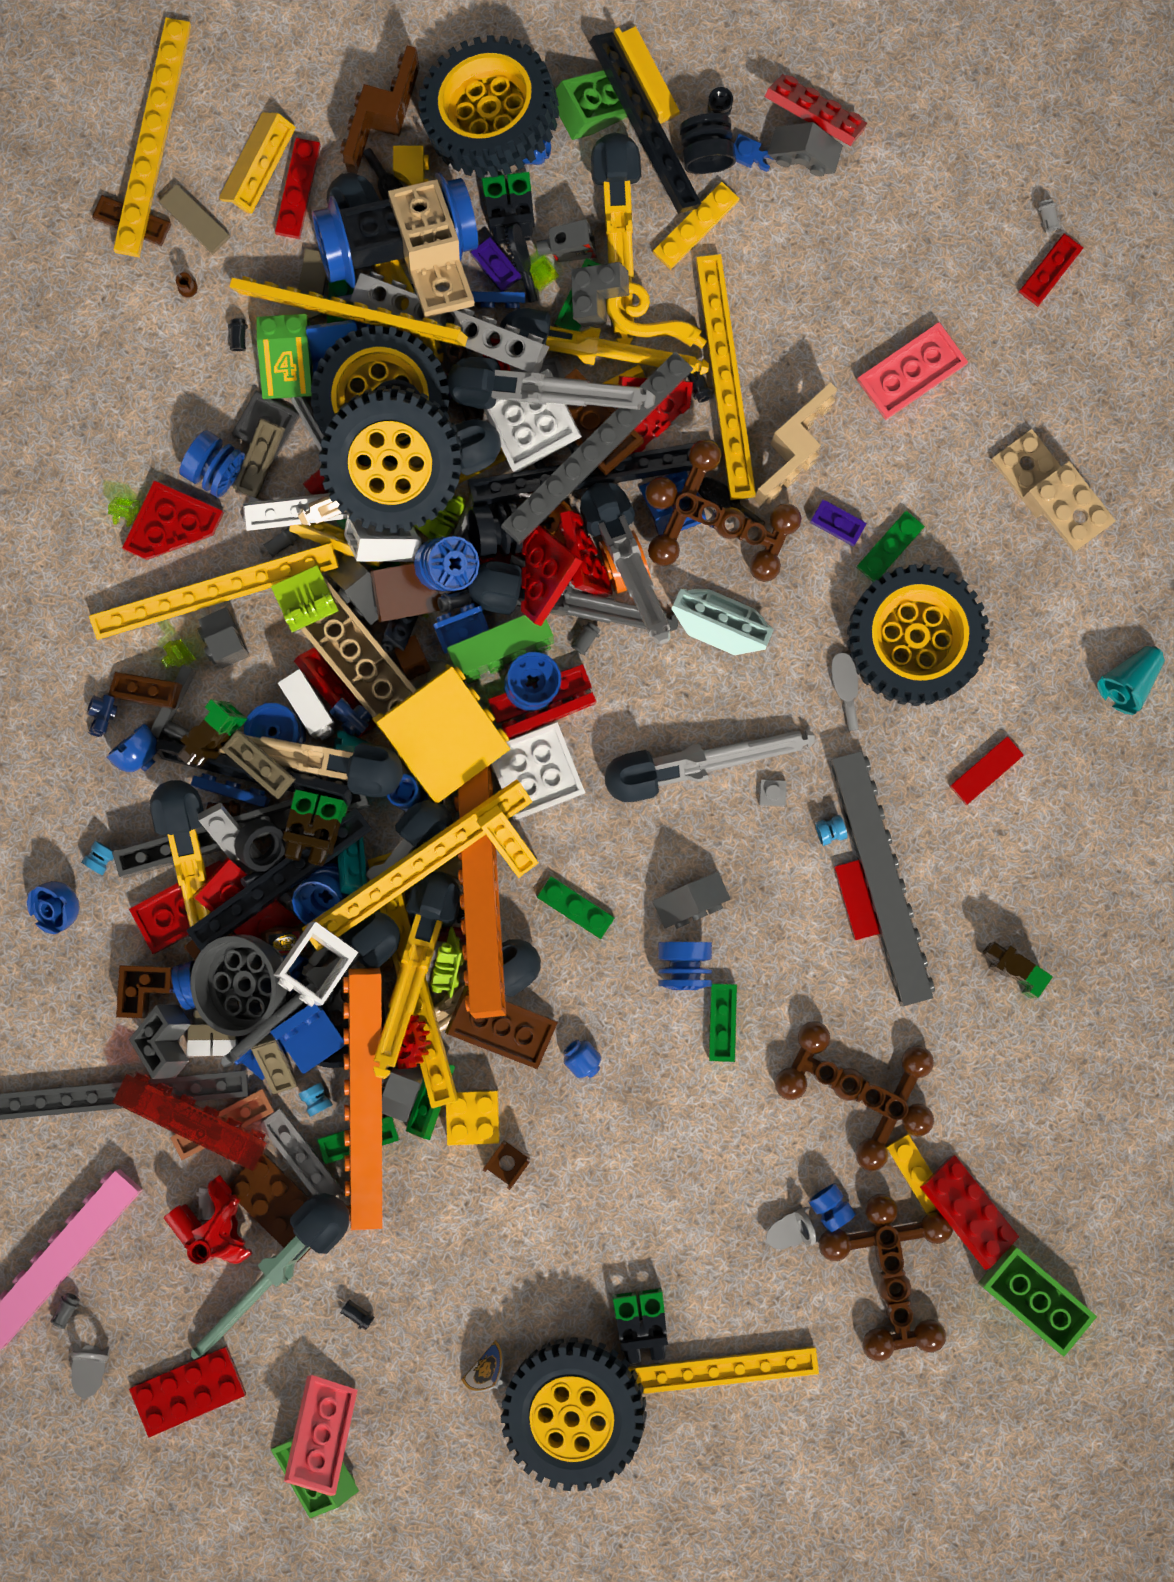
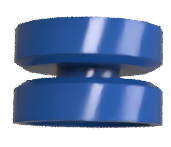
M265 703L256 707L245 721V735L258 738L264 736L305 744L306 727L295 711L278 703ZM275 728H276V729H277V734H276L275 736H272V733L276 732V731H275Z

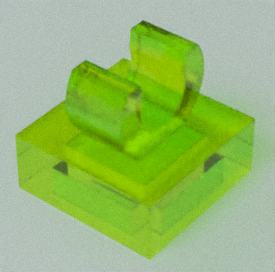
M544 256L531 265L530 272L534 285L539 292L559 278L557 271Z
M115 497L108 504V514L114 515L112 518L113 524L117 525L121 516L127 520L126 527H130L134 521V516L139 512L140 501Z
M181 639L169 641L163 646L167 655L161 659V662L166 669L170 666L172 668L174 666H188L196 660Z

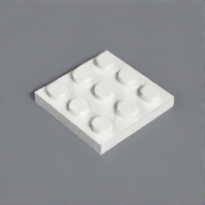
M549 369L541 372L547 377H553ZM496 399L493 408L484 409L490 424L500 434L501 448L514 473L521 471L582 437L566 404L546 402V405Z
M558 722L506 742L510 750L492 763L501 789L517 779L532 800V803L512 816L514 821L585 794Z

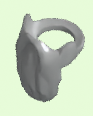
M809 1207L798 1209L773 1223L766 1233V1243L774 1249L783 1250L791 1246H797L801 1242H804L806 1245H814L818 1242L819 1238L816 1237L814 1227L805 1213Z
M76 1343L72 1346L71 1384L74 1392L83 1400L94 1395L101 1386L102 1377L105 1372V1362L109 1359V1346L104 1351H101L97 1346L86 1345L80 1349Z

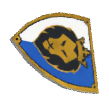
M497 1340L490 1345L461 1379L469 1390L485 1392L493 1388H505L508 1385L509 1380L502 1375L504 1358L502 1348Z

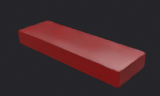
M1063 233L1018 293L1039 307L1084 247Z
M1007 736L949 787L965 805H968L1021 759L1024 754Z
M857 860L835 866L834 870L854 940L880 934L860 861Z

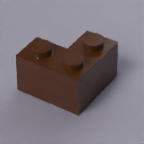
M119 965L116 1017L146 1018L149 1011L150 993L175 994L172 990V968Z

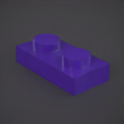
M490 237L480 244L477 249L471 251L473 259L500 292H504L521 279V274L516 271L513 264Z
M824 499L810 521L811 524L853 547L867 524Z

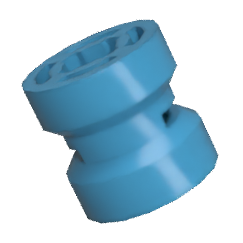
M841 815L834 816L829 821L820 820L815 822L822 846L831 844L836 839L841 841L848 838Z
M95 840L91 846L92 851L89 855H85L81 863L98 874L103 875L107 870L106 865L108 862L114 859L112 853L114 851Z
M321 1082L298 1094L301 1101L307 1105L306 1111L309 1117L333 1105L330 1098L325 1096L324 1087Z

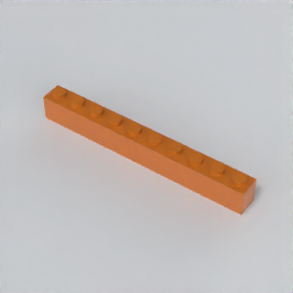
M490 765L458 788V796H455L454 801L456 811H459V819L493 796L492 767ZM485 835L458 854V859L462 860V869L459 870L458 876L460 885H463L464 893L460 895V906L465 911V919L461 920L462 934L466 935V945H463L462 951L463 958L467 960L468 970H464V982L466 986H469V996L465 997L467 1012L470 1011V1014L475 1019L506 1016L496 847Z
M380 968L348 969V977H343V993H348V1003H343V1017L348 1019V1028L343 1029L344 1044H348V1054H344V1070H349V1079L344 1080V1095H349V1105H344V1121H349V1130H344V1145L349 1146V1155L344 1156V1169L349 1171V1181L344 1182L345 1196H349V1206L346 1207L350 1212L351 1230L382 1229V1078L375 1077L373 1070L374 1066H380L379 1063L373 1060L382 1034Z

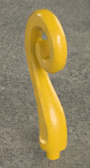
M629 282V293L638 296L639 304L637 306L627 305L625 311L631 317H639L647 312L650 298L643 286L635 282ZM622 297L606 299V311L610 320L624 333L638 337L672 336L689 347L695 344L701 349L707 342L706 339L700 336L702 330L688 322L679 320L646 324L632 322L619 310V301Z

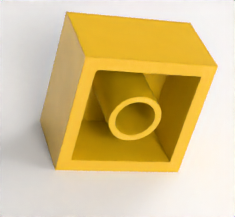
M499 1090L456 1091L458 1101L446 1105L447 1145L499 1144Z

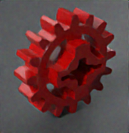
M418 1014L411 1015L395 1065L398 1066V1069L415 1068L417 1063L424 1062L422 1055L429 1054L425 1047L431 1044V1041L426 1040L430 1030L424 1031L423 1028L426 1022L419 1021Z

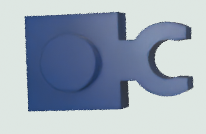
M739 134L734 143L736 162L749 168L755 162L761 170L768 172L770 165L765 164L763 159L770 158L774 160L768 155L769 150L760 151L761 143Z

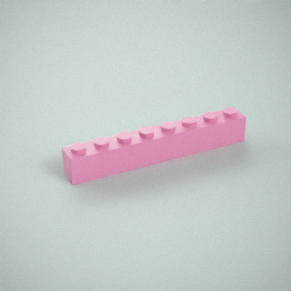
M121 1169L114 1171V1173L110 1170L101 1179L100 1183L102 1186L97 1192L92 1190L82 1201L85 1206L79 1212L75 1210L66 1219L65 1223L68 1225L62 1232L57 1230L47 1241L50 1246L44 1252L40 1250L30 1260L33 1265L27 1272L22 1270L12 1281L15 1284L9 1292L5 1290L0 1294V1350L5 1348L143 1190Z

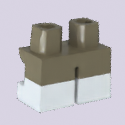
M194 1010L192 1024L188 1027L187 1056L227 1055L238 1044V1036H229L214 1030L202 1019L198 1011Z

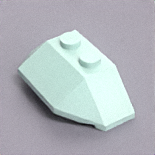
M680 589L672 606V611L689 636L733 655L765 650L774 630L754 608L710 589Z

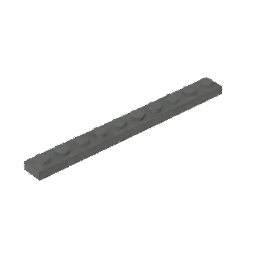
M675 351L640 386L643 388V395H646V390L655 395L654 405L646 409L644 407L645 403H643L640 410L618 408L501 525V528L520 545L693 371V368Z
M243 1070L180 1076L176 1078L1 1093L0 1120L137 1107L143 1092L149 1093L146 1089L147 1085H154L164 1090L167 1096L175 1095L179 1097L160 1099L167 1104L249 1096L248 1072Z

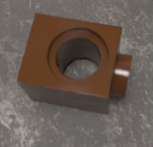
M415 635L409 638L404 651L398 647L394 649L408 680L431 671Z

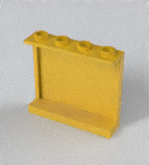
M449 664L445 665L446 669L387 713L384 715L379 713L373 718L424 791L437 804L510 750L506 743L509 741V738L501 728L498 730L492 723L495 718L487 708L482 709L478 704L480 697L472 687L469 689L463 682L466 677L457 666L453 668Z

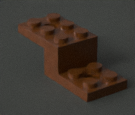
M407 45L405 53L400 54L397 64L399 73L397 77H393L390 91L364 84L362 91L357 92L354 106L357 107L355 115H351L347 126L349 135L347 139H343L340 153L343 154V163H345L348 173H358L371 129L400 136L420 69L416 47Z

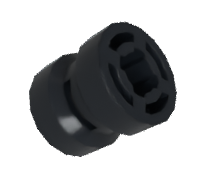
M717 87L710 92L707 105L708 113H721L729 116L733 105L732 92L728 88Z

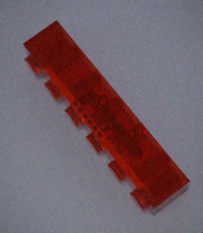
M136 1071L135 1074H126L112 1103L251 1171L257 1169L270 1143V1140L265 1138L266 1134L255 1128L249 1131L242 1127L243 1122L230 1116L227 1120L219 1116L220 1111L208 1105L202 1108L195 1104L196 1099L186 1094H182L180 1097L172 1093L173 1088L159 1082L157 1086L149 1082L150 1077Z

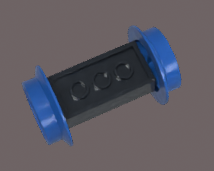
M437 172L435 180H438L459 239V256L461 261L463 252L478 248V233L471 199L462 178L446 181L443 175ZM330 196L327 208L312 211L317 243L330 283L345 279L351 288H355L354 269L404 258L402 235L389 199L339 210L334 196ZM422 205L414 207V210L418 212L426 209Z

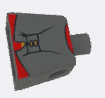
M587 219L551 227L548 230L549 239L537 241L539 256L552 254L556 262L597 258L594 233Z

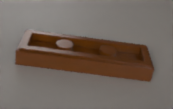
M101 195L92 218L118 229L124 203ZM149 214L144 240L162 247L171 223Z
M115 672L108 696L120 700L176 709L182 685L178 682Z

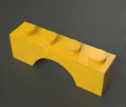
M393 146V172L398 180L408 186L429 181V179H425V170H429V155H425L423 146Z

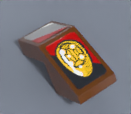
M302 922L294 927L274 926L261 932V938L276 948L282 956L288 955L302 935V928L306 925ZM310 940L300 953L314 948Z

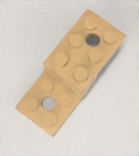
M438 180L388 191V197L403 239L404 258L424 317L428 318L474 306V298L460 261L459 239ZM422 205L426 209L418 212L414 210V207ZM440 285L449 287L445 292L436 290Z
M831 382L774 433L770 445L787 463L758 488L754 500L760 507L765 503L768 505L773 503L780 496L779 493L783 486L789 488L797 481V476L801 473L802 469L807 472L817 462L816 459L820 456L818 451L821 445L808 430L814 425L813 421L817 418V415L820 414L823 417L831 410L832 404L836 401L834 397L838 389Z
M1033 429L1029 430L991 459L1037 519L1044 514L1073 553L1116 522L1071 462L1068 461L1061 467ZM1022 458L1032 460L1033 468L1031 470H1024L1020 466ZM1075 511H1082L1085 514L1086 520L1084 523H1077L1073 519Z

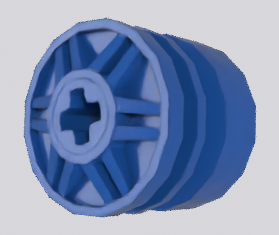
M205 430L196 437L181 462L179 474L194 484L202 481V489L210 491L213 496L219 498L228 491L237 479L245 453L239 449L234 450L235 447L231 444H227L222 448L223 440L210 431Z
M456 536L429 539L420 546L414 561L415 572L420 582L429 589L436 591L465 589L473 583L478 575L480 564L478 553L473 545L464 538Z
M528 652L520 655L511 664L504 679V690L508 699L516 707L525 711H536L546 707L556 696L561 685V673L557 664L549 656L540 652ZM527 678L531 681L534 679L537 681L535 689L532 686H526Z
M326 863L308 876L294 891L292 898L293 909L299 920L305 925L349 896V894L340 892L338 864Z
M658 942V959L670 962V967L658 969V973H670V980H658V986L671 990H699L705 987H712V980H700V974H712L711 969L700 967V962L712 959V942Z

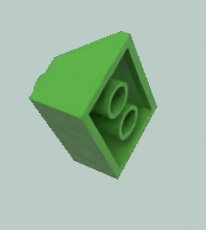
M294 1436L271 1449L284 1474L286 1473ZM343 1462L336 1495L329 1496L290 1484L309 1518L338 1508L359 1492L353 1476L348 1472Z

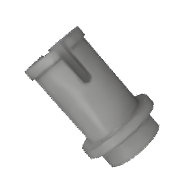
M1053 199L1039 202L1037 210L1041 212L1045 233L1061 229L1055 209L1057 203H1054Z

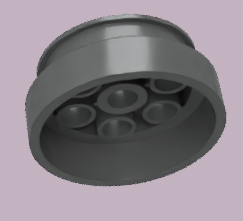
M238 934L226 936L209 943L199 953L191 973V994L199 1015L211 1028L222 1034L242 1036L252 1033L289 1000L291 991L280 986L277 983L279 979L274 976L284 961V957L272 945L252 935Z

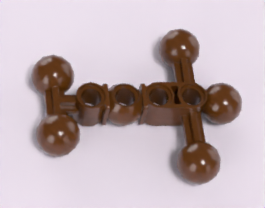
M703 439L697 441L691 447L689 459L692 468L682 491L677 492L674 482L666 477H657L650 481L645 492L648 503L656 509H667L670 506L674 509L664 533L653 538L649 544L648 553L653 563L664 567L673 564L677 560L680 553L677 538L686 517L714 528L723 538H737L751 545L765 546L764 550L754 554L750 560V573L758 581H771L780 573L781 563L778 554L786 536L793 534L800 527L801 513L793 504L784 503L778 505L771 512L770 524L773 528L771 533L762 524L746 518L738 508H724L696 496L706 472L712 471L720 463L721 452L715 442ZM687 496L690 499V505L687 509L681 510L679 501ZM710 506L713 514L711 518L704 520L702 511ZM733 516L735 518V526L727 530L725 521L728 517ZM756 526L758 535L754 539H749L748 530Z
M817 1021L808 1022L799 1030L798 1042L801 1048L791 1068H785L780 1071L775 1079V1089L783 1099L797 1100L804 1095L807 1089V1078L804 1074L807 1071L819 1083L828 1085L829 1088L833 1089L840 1099L861 1102L864 1106L883 1115L872 1138L863 1140L856 1149V1160L859 1166L868 1171H877L886 1164L888 1149L885 1145L897 1120H902L905 1131L916 1137L924 1136L931 1131L934 1125V1115L931 1109L919 1103L908 1107L906 1103L918 1078L929 1075L933 1070L934 1058L926 1047L912 1046L904 1052L901 1060L904 1073L892 1094L879 1086L869 1084L870 1082L864 1080L862 1074L856 1069L837 1067L832 1062L819 1061L813 1058L814 1054H819L826 1050L831 1038L830 1032L824 1024ZM825 1065L832 1069V1075L827 1080H823L819 1075L821 1067ZM847 1077H851L855 1081L854 1089L846 1092L842 1086L844 1079ZM870 1089H875L878 1093V1099L874 1103H868L865 1097ZM893 1101H898L901 1105V1110L897 1115H891L889 1112V1105Z
M876 1194L867 1201L865 1206L867 1219L876 1226L874 1230L849 1235L839 1228L833 1232L826 1230L819 1239L820 1253L825 1259L838 1262L845 1259L849 1255L850 1250L875 1247L877 1263L882 1272H879L882 1277L879 1283V1293L887 1306L886 1315L894 1324L895 1334H891L883 1328H875L868 1331L863 1338L862 1348L869 1359L882 1362L889 1359L894 1350L916 1346L926 1353H934L944 1346L946 1331L940 1322L933 1319L921 1321L914 1331H910V1324L913 1320V1312L908 1307L911 1304V1301L908 1299L911 1294V1283L906 1276V1272L903 1270L904 1259L901 1242L925 1238L932 1244H942L951 1237L953 1229L939 1211L928 1213L922 1222L893 1227L890 1224L895 1221L898 1214L895 1200L886 1194ZM891 1230V1240L887 1243H882L880 1241L881 1232ZM888 1256H895L897 1259L896 1265L891 1269L885 1268V1259ZM893 1282H900V1292L895 1295L890 1294V1285ZM898 1308H904L906 1311L905 1317L900 1321L894 1320V1312Z

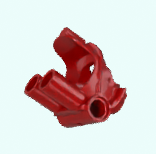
M221 1175L208 1183L207 1189L214 1202L215 1212L212 1218L204 1225L200 1223L187 1204L177 1206L163 1217L184 1245V1248L188 1249L187 1256L194 1264H203L215 1258H221L223 1261L238 1264L253 1254L250 1248H246V1241L237 1234L238 1220L236 1214L241 1199L236 1195L232 1196L233 1191ZM202 1245L206 1247L207 1255L203 1254Z

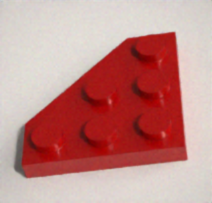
M619 376L618 385L640 387L648 378ZM682 381L634 429L643 438L644 442L632 453L642 452L651 440L662 434L671 425L673 420L690 408L693 382Z
M153 481L122 549L144 560L155 558L213 536L224 512L157 481Z
M570 510L560 513L562 520L560 522V530L562 535L565 536L566 547L583 561L570 580L572 585L577 589L594 595L612 596L611 583L604 564H601L599 559L595 557L598 550L591 536H587L584 530L581 529L583 521L580 515Z
M539 525L523 542L522 554L525 555V567L522 568L521 587L525 589V600L521 601V612L534 624L542 626L583 561L548 530Z

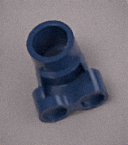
M95 695L92 696L87 709V715L94 717L88 732L90 735L102 737L103 734H106L109 725L108 721L114 719L117 711V706L113 705L115 698L108 695H103L101 698Z
M341 698L329 713L343 723L342 728L346 733L352 736L356 734L359 737L369 726L368 722L372 719V716L360 705H356L352 709L351 705Z

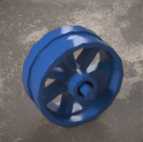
M195 961L186 962L184 965L179 964L172 968V990L178 1002L185 1010L195 1008L191 994V973Z

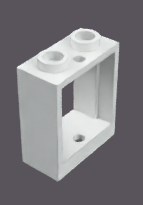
M347 514L344 536L356 561H415V555L421 546V538L416 534L414 526L412 530L404 532V528H399L397 533H390V528H384L383 532L375 531L376 526L369 525L368 529L361 526L362 521L357 519L354 523L348 519L350 514Z
M300 669L278 682L308 732L315 740L319 738L322 741L326 740L335 733L333 729L338 726Z
M311 922L281 963L274 976L279 979L277 983L286 990L291 991L294 989L300 993L299 999L311 1007L314 1004L323 1005L358 952L317 922ZM311 937L340 957V960L316 994L287 974V971Z

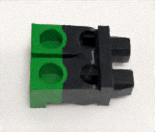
M529 172L507 175L510 201H507L504 175L482 178L490 233H493L497 245L506 244L509 241L506 240L508 235L506 236L505 233L508 232H505V230L513 224H518L521 227L526 241L532 240L535 222Z
M662 1288L639 1291L641 1319H639L635 1291L613 1294L621 1351H624L626 1360L630 1364L641 1362L640 1349L650 1348L652 1360L665 1359V1345H668Z

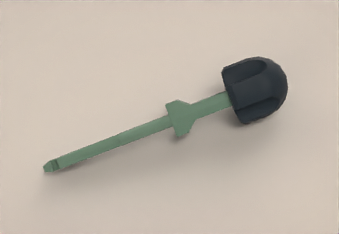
M316 1194L293 1214L290 1222L296 1236L278 1255L264 1258L257 1265L264 1274L200 1340L197 1347L192 1349L191 1356L193 1359L205 1355L272 1284L275 1287H278L281 1283L287 1284L294 1275L295 1263L310 1247L316 1253L327 1254L343 1238L349 1227L350 1214L344 1201L331 1194Z

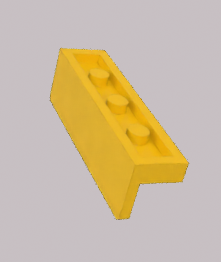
M635 26L624 32H621L619 27L615 28L614 35L660 124L680 115V110L637 27Z
M263 112L236 162L219 199L223 202H232L244 212L252 214L296 127L279 113Z

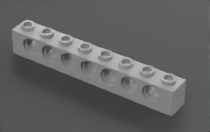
M370 271L369 276L360 273L350 302L363 303L369 306L368 309L375 311L377 307L390 310L391 314L399 316L400 312L414 316V320H423L424 315L416 290H414V293L405 290L407 285L392 280L391 284L383 281L385 276ZM382 289H385L387 293L386 298L380 301L379 293ZM407 297L409 306L407 309L402 310L401 302ZM467 308L428 318L437 321V325L445 327L447 318L453 315L454 325L461 327L460 331L468 336L466 348L527 372L540 373L549 346L542 344L543 338L530 333L528 338L519 335L520 329L507 324L505 329L496 326L497 320L484 315L482 320L473 317L475 312ZM476 324L477 333L475 336L470 337L469 328L471 325ZM495 333H499L500 342L493 346L491 338ZM518 342H522L523 351L521 354L516 355L514 346Z

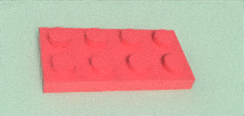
M938 322L858 377L857 381L883 418L887 420L966 366L968 361L940 322Z
M314 1375L307 1376L284 1482L329 1496L336 1495L357 1389Z

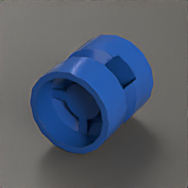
M403 774L399 786L391 794H388L387 798L392 804L406 812L414 804L427 800L428 795L416 779L408 774Z
M836 1183L825 1187L808 1201L814 1212L822 1215L820 1220L829 1232L842 1227L856 1215L849 1202L842 1200L844 1195Z

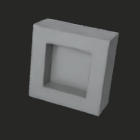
M760 780L759 806L785 807L786 781Z

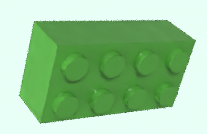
M523 615L447 647L454 667L457 666L466 677L464 681L467 684H471L480 680V675L490 671V674H495L505 669V664L514 662L520 655L535 651L540 653L549 651L551 649L550 645L554 644V636L547 619H545L542 626L534 624L526 615Z
M1014 1245L1001 1256L978 1282L982 1288L1063 1357H1065L1097 1318L1092 1311Z

